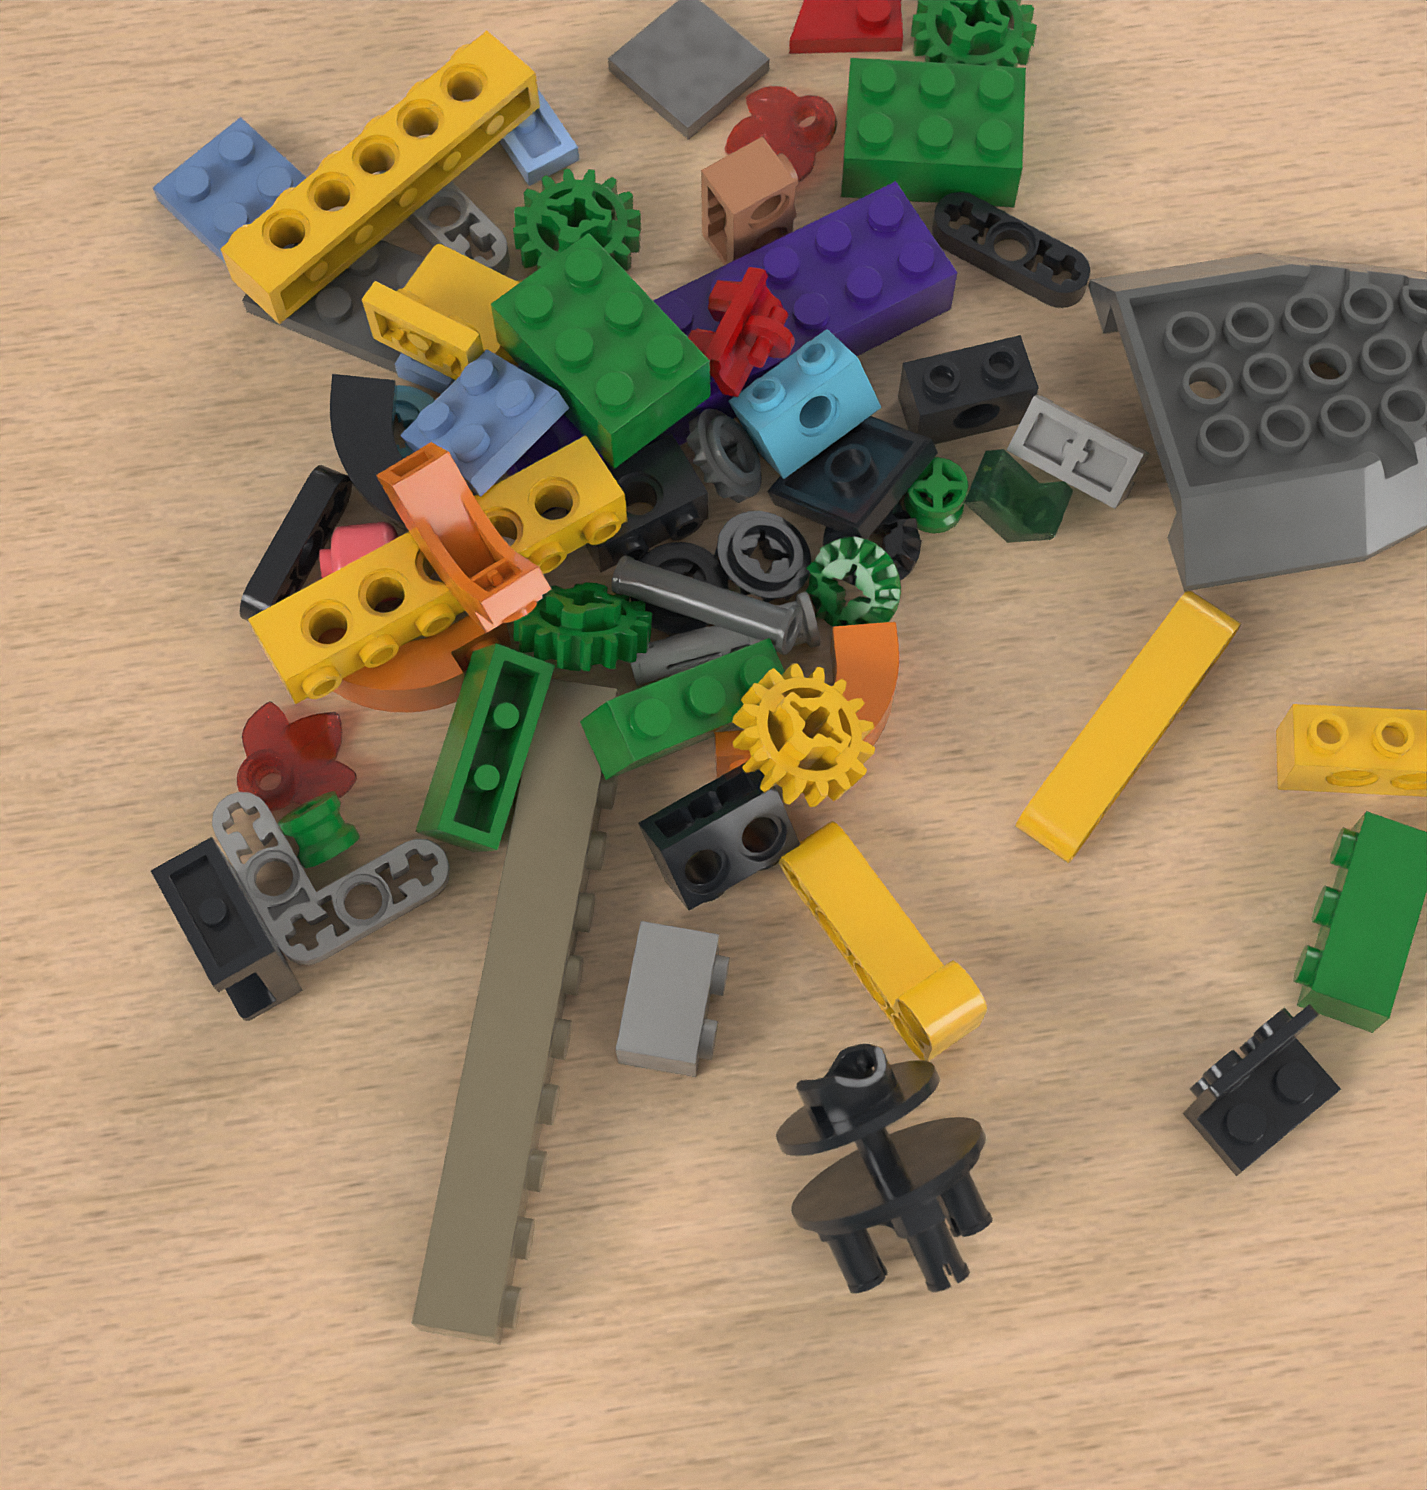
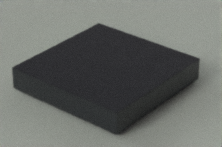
M870 416L788 477L783 479L780 476L767 492L776 506L850 537L868 539L938 454V451L931 438Z

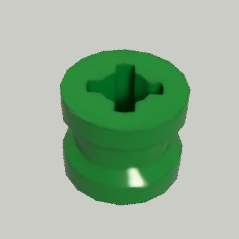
M934 457L907 490L903 504L904 511L911 518L916 517L919 530L935 534L946 532L956 526L962 518L969 486L965 472L950 459ZM926 497H930L932 499V503L927 501Z
M335 791L324 793L286 814L278 822L283 834L293 837L299 847L297 858L303 868L314 867L337 856L360 838L355 826L345 823L339 813L341 801Z

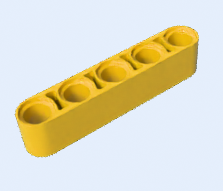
M1185 591L1033 796L1019 817L1015 827L1067 863H1070L1227 648L1241 623L1193 591Z

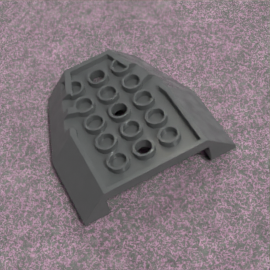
M1256 253L1089 279L1088 287L1103 334L1117 331L1120 333L1176 509V515L1167 538L1184 592L1366 561L1427 529V272ZM1317 362L1325 363L1329 367L1336 369L1340 377L1336 379L1320 378L1313 373L1309 365ZM1199 381L1208 382L1219 390L1221 396L1214 399L1201 398L1191 390L1189 385Z

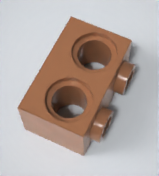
M763 136L701 170L702 236L723 265L793 232V221L797 216L794 201L798 177L789 159L782 153L776 155Z

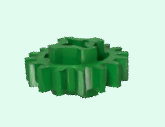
M918 0L917 11L913 15L911 37H914V56H926L925 62L1004 67H1017L1018 64L1027 65L1037 31V25L1032 23L1034 7L1033 5H1021V0Z
M564 169L562 182L555 183L553 179L545 175L541 177V193L528 188L524 191L525 207H515V227L513 228L515 249L521 250V260L524 268L537 265L538 270L588 233L625 271L631 268V253H638L640 251L641 214L640 210L633 209V195L630 191L617 195V179L611 177L601 185L596 183L595 170L589 169L584 175L583 180H577L571 169Z
M584 582L583 584H575L573 588L567 589L557 585L551 586V590L547 594L542 595L543 598L537 601L535 608L531 612L514 621L513 639L514 641H519L520 652H534V658L542 661L554 659L557 660V668L580 672L581 670L590 671L592 665L602 664L608 669H615L618 659L634 663L636 662L637 653H647L651 638L652 613L645 611V603L643 601L630 602L629 596L608 594V587L605 585Z

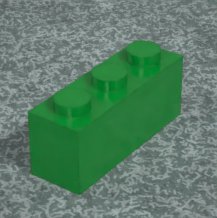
M771 639L762 640L610 699L583 718L580 724L605 779H611L715 736V732L729 731L738 727L732 720L733 716L744 705L741 701L744 694L754 683L758 684L768 671L775 669L781 675L785 672Z
M497 643L472 652L415 832L472 852L498 850L555 665Z
M1366 811L1351 830L1343 827L1335 841L1330 864L1338 866L1339 869L1333 888L1325 885L1318 897L1312 915V922L1321 925L1315 947L1309 945L1304 947L1296 966L1293 982L1303 985L1296 1006L1305 1008L1310 1004L1318 1014L1373 1033L1390 1018L1426 896L1427 832Z

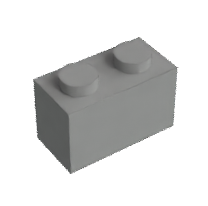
M645 921L640 922L615 1049L618 1064L696 1077L699 1059L712 1060L718 1021L707 1019L711 994L724 995L730 957L719 955V934Z

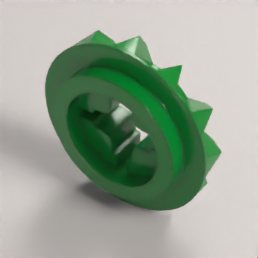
M860 537L840 538L819 548V554L806 568L810 572L809 586L805 592L812 598L816 608L815 618L824 619L832 627L889 622L896 613L900 602L901 582L898 570L887 552L876 543ZM856 570L855 586L863 591V595L867 596V598L856 597L845 606L846 589L838 585L839 581L834 578L845 579Z

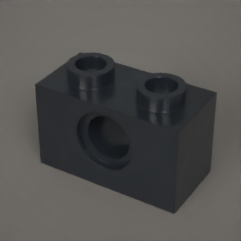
M1021 335L904 362L898 399L908 430L931 438L935 445L1019 425L1039 387Z
M673 434L640 449L615 469L611 465L607 466L625 494L626 508L637 502L650 504L654 508L648 513L635 515L626 511L627 522L621 525V528L613 537L597 545L587 543L585 546L602 573L617 566L619 560L624 555L639 561L649 551V548L669 538L681 540L690 536L701 527L703 521L708 519V492Z

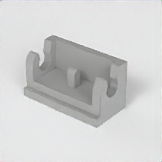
M1037 394L1033 397L1006 450L1114 509L1129 496L1135 485L1133 480L1150 455L1149 452L1142 448L1129 444L1054 404L1048 398Z

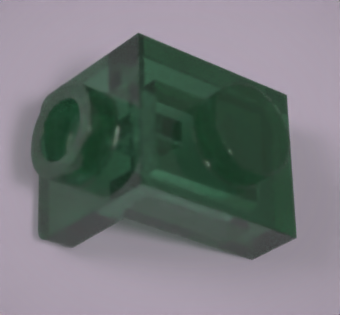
M1004 449L988 450L983 455L964 503L1007 543L1051 540L1056 536L1073 489L1064 481L1039 483Z

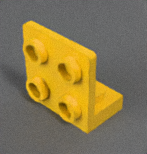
M436 244L403 289L395 291L375 281L362 298L373 339L456 380L464 368L475 361L486 349L498 356L503 352L504 348L497 342L490 304L519 284V282L442 244Z

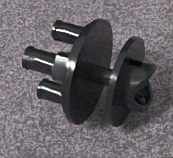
M867 1043L850 1046L841 1050L823 1078L800 1080L797 1083L796 1089L804 1106L793 1113L777 1131L776 1140L782 1152L790 1156H806L833 1150L855 1142L858 1150L838 1160L813 1178L794 1199L791 1212L798 1226L818 1233L822 1242H828L851 1293L857 1294L873 1289L885 1280V1275L888 1274L867 1228L877 1225L888 1226L895 1230L899 1238L907 1239L925 1277L928 1290L930 1292H941L951 1288L944 1269L949 1276H953L957 1283L965 1280L970 1274L968 1265L964 1263L953 1237L974 1235L988 1227L993 1220L970 1174V1171L980 1157L986 1142V1136L980 1123L967 1117H950L928 1121L889 1134L886 1127L913 1111L929 1098L938 1087L940 1078L935 1066L929 1061L914 1060L890 1065L882 1047ZM945 1219H947V1221H948V1223H949L950 1231H949V1229H948V1227H947V1224H946V1222H945Z

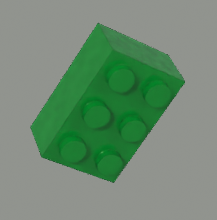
M850 58L841 197L863 198L896 181L908 200L912 202L938 203L948 194L965 192L995 207L1014 208L1023 169L1026 68Z
M590 233L583 236L490 304L497 342L526 373L560 393L569 407L564 415L583 436L586 435L594 448L614 469L710 397V360Z

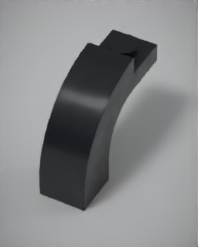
M332 374L330 423L335 448L341 463L362 498L385 519L409 531L376 476L403 459L397 449L394 438L397 400L396 381Z

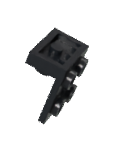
M1310 1004L1294 1017L1284 1007L1253 1033L1254 1036L1239 1048L1245 1054L1243 1059L1234 1049L1210 1067L1202 1075L1203 1077L1190 1088L1197 1099L1183 1114L1236 1176L1341 1090L1296 1038L1319 1016L1318 1012Z

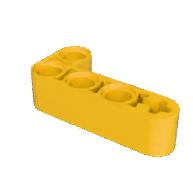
M829 822L800 841V846L779 859L780 867L789 883L919 1060L930 1061L981 1025L987 1012V1005L975 982L965 969L954 960L946 965L942 964L852 840L836 822Z

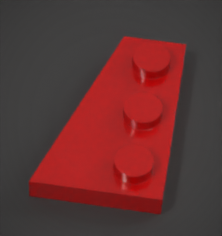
M803 0L789 40V54L902 52L903 22L901 0Z

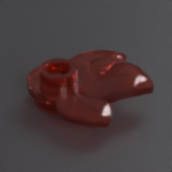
M768 86L754 91L746 96V104L752 116L742 119L733 127L725 145V153L730 155L763 136L776 155L782 153L789 159L797 174L798 183L803 181L814 168L816 153L822 151L831 143L836 132L837 117L832 105L826 99L815 95L798 97L787 87ZM816 117L811 125L806 127L798 126L806 118Z
M271 701L265 703L248 719L243 729L242 742L247 758L243 761L237 773L238 791L252 793L260 797L270 811L280 810L291 802L302 805L315 797L331 791H335L339 799L343 797L355 784L357 774L347 765L335 761L342 744L343 731L340 715L336 712L318 713L289 723L285 714L277 705ZM274 773L281 776L280 784L275 789L263 790L260 788V782L266 775Z

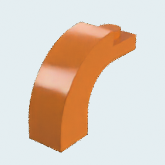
M430 442L376 475L397 513L431 566L459 604L486 633L502 623L513 622L524 617L535 608L537 601L543 598L542 595L551 590L539 566L514 551L492 525L469 489L449 451Z
M468 615L436 635L410 641L399 647L397 654L388 662L374 668L364 666L344 677L339 687L333 692L358 705L386 712H421L455 703L464 681L463 672L468 668L472 652L495 643L505 647L511 646L507 624L502 623L486 633ZM342 628L329 629L319 637L318 642L322 644L335 643L345 635L347 630Z
M896 622L836 626L832 630L830 653L833 681L835 683L843 679L847 682L845 691L842 694L847 701L856 698H862L865 704L856 715L858 720L873 722L874 729L863 739V741L868 742L872 746L878 741L890 716L898 680L900 659ZM743 730L715 732L717 777L742 765L751 757L749 750H740L733 747V741Z

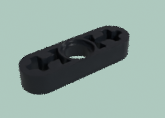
M955 192L948 194L936 205L932 235L942 249L1049 306L1066 308L1075 305L1083 298L1090 277V264L1087 258L1077 249L969 193ZM961 216L970 220L969 225L963 224L958 230L949 226L950 221L956 222ZM989 228V231L986 235L985 244H979V236L983 238L985 229ZM1012 239L1020 242L1025 247L1027 254L1019 260L1009 261L1001 258L995 252L994 246L1002 240ZM1036 255L1042 256V264L1038 262L1036 272H1032ZM1062 270L1070 272L1072 274L1071 279L1066 278L1061 285L1052 281V276L1059 275Z
M318 465L310 473L245 588L240 603V617L248 621L250 617L301 590L319 558L320 549H324L348 505L352 492V482L347 475L324 465Z

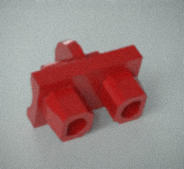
M748 267L741 282L717 280L709 295L708 309L714 321L720 322L716 332L697 328L696 330H691L688 336L710 360V376L714 378L721 393L738 397L753 366L762 368L768 356L781 359L788 357L795 344L793 334L784 326L789 314L783 309L781 301L767 288L766 280L768 275L765 269Z

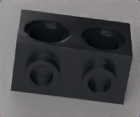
M743 763L638 823L665 882L688 911L702 903L719 898L726 889L754 873L775 866L782 856L800 846L776 786L767 792L760 789L765 775L759 769L754 772L745 773L742 768L745 764ZM751 821H753V823L750 826L745 828ZM696 852H698V854H697L694 858H692V859L689 860V858H690L693 854H695Z

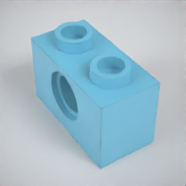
M828 329L804 344L799 350L765 375L752 382L740 392L738 397H733L729 400L742 427L753 441L757 452L783 479L882 408L859 358Z

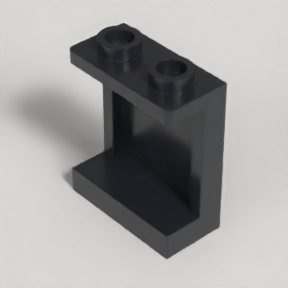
M212 837L150 870L211 984L218 993L224 989L226 990L239 1016L244 1021L254 1019L303 991L238 874Z

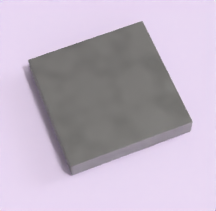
M678 0L608 58V67L613 75L683 136L690 139L769 72L770 59L701 0Z

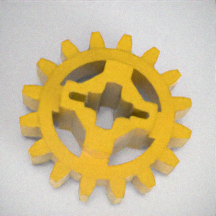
M798 663L791 664L782 675L775 669L768 671L758 684L754 683L741 698L744 705L733 716L732 720L734 724L744 730L733 741V747L740 750H749L751 757L742 768L745 773L760 769L765 775L760 786L762 791L767 792L777 784L783 787L784 803L790 805L801 793H804L809 807H816L827 796L836 801L866 774L867 769L863 764L874 754L875 747L863 741V739L874 729V724L867 720H858L856 713L865 703L862 698L846 700L842 695L847 684L845 680L840 679L832 686L824 683V668L818 666L805 678Z

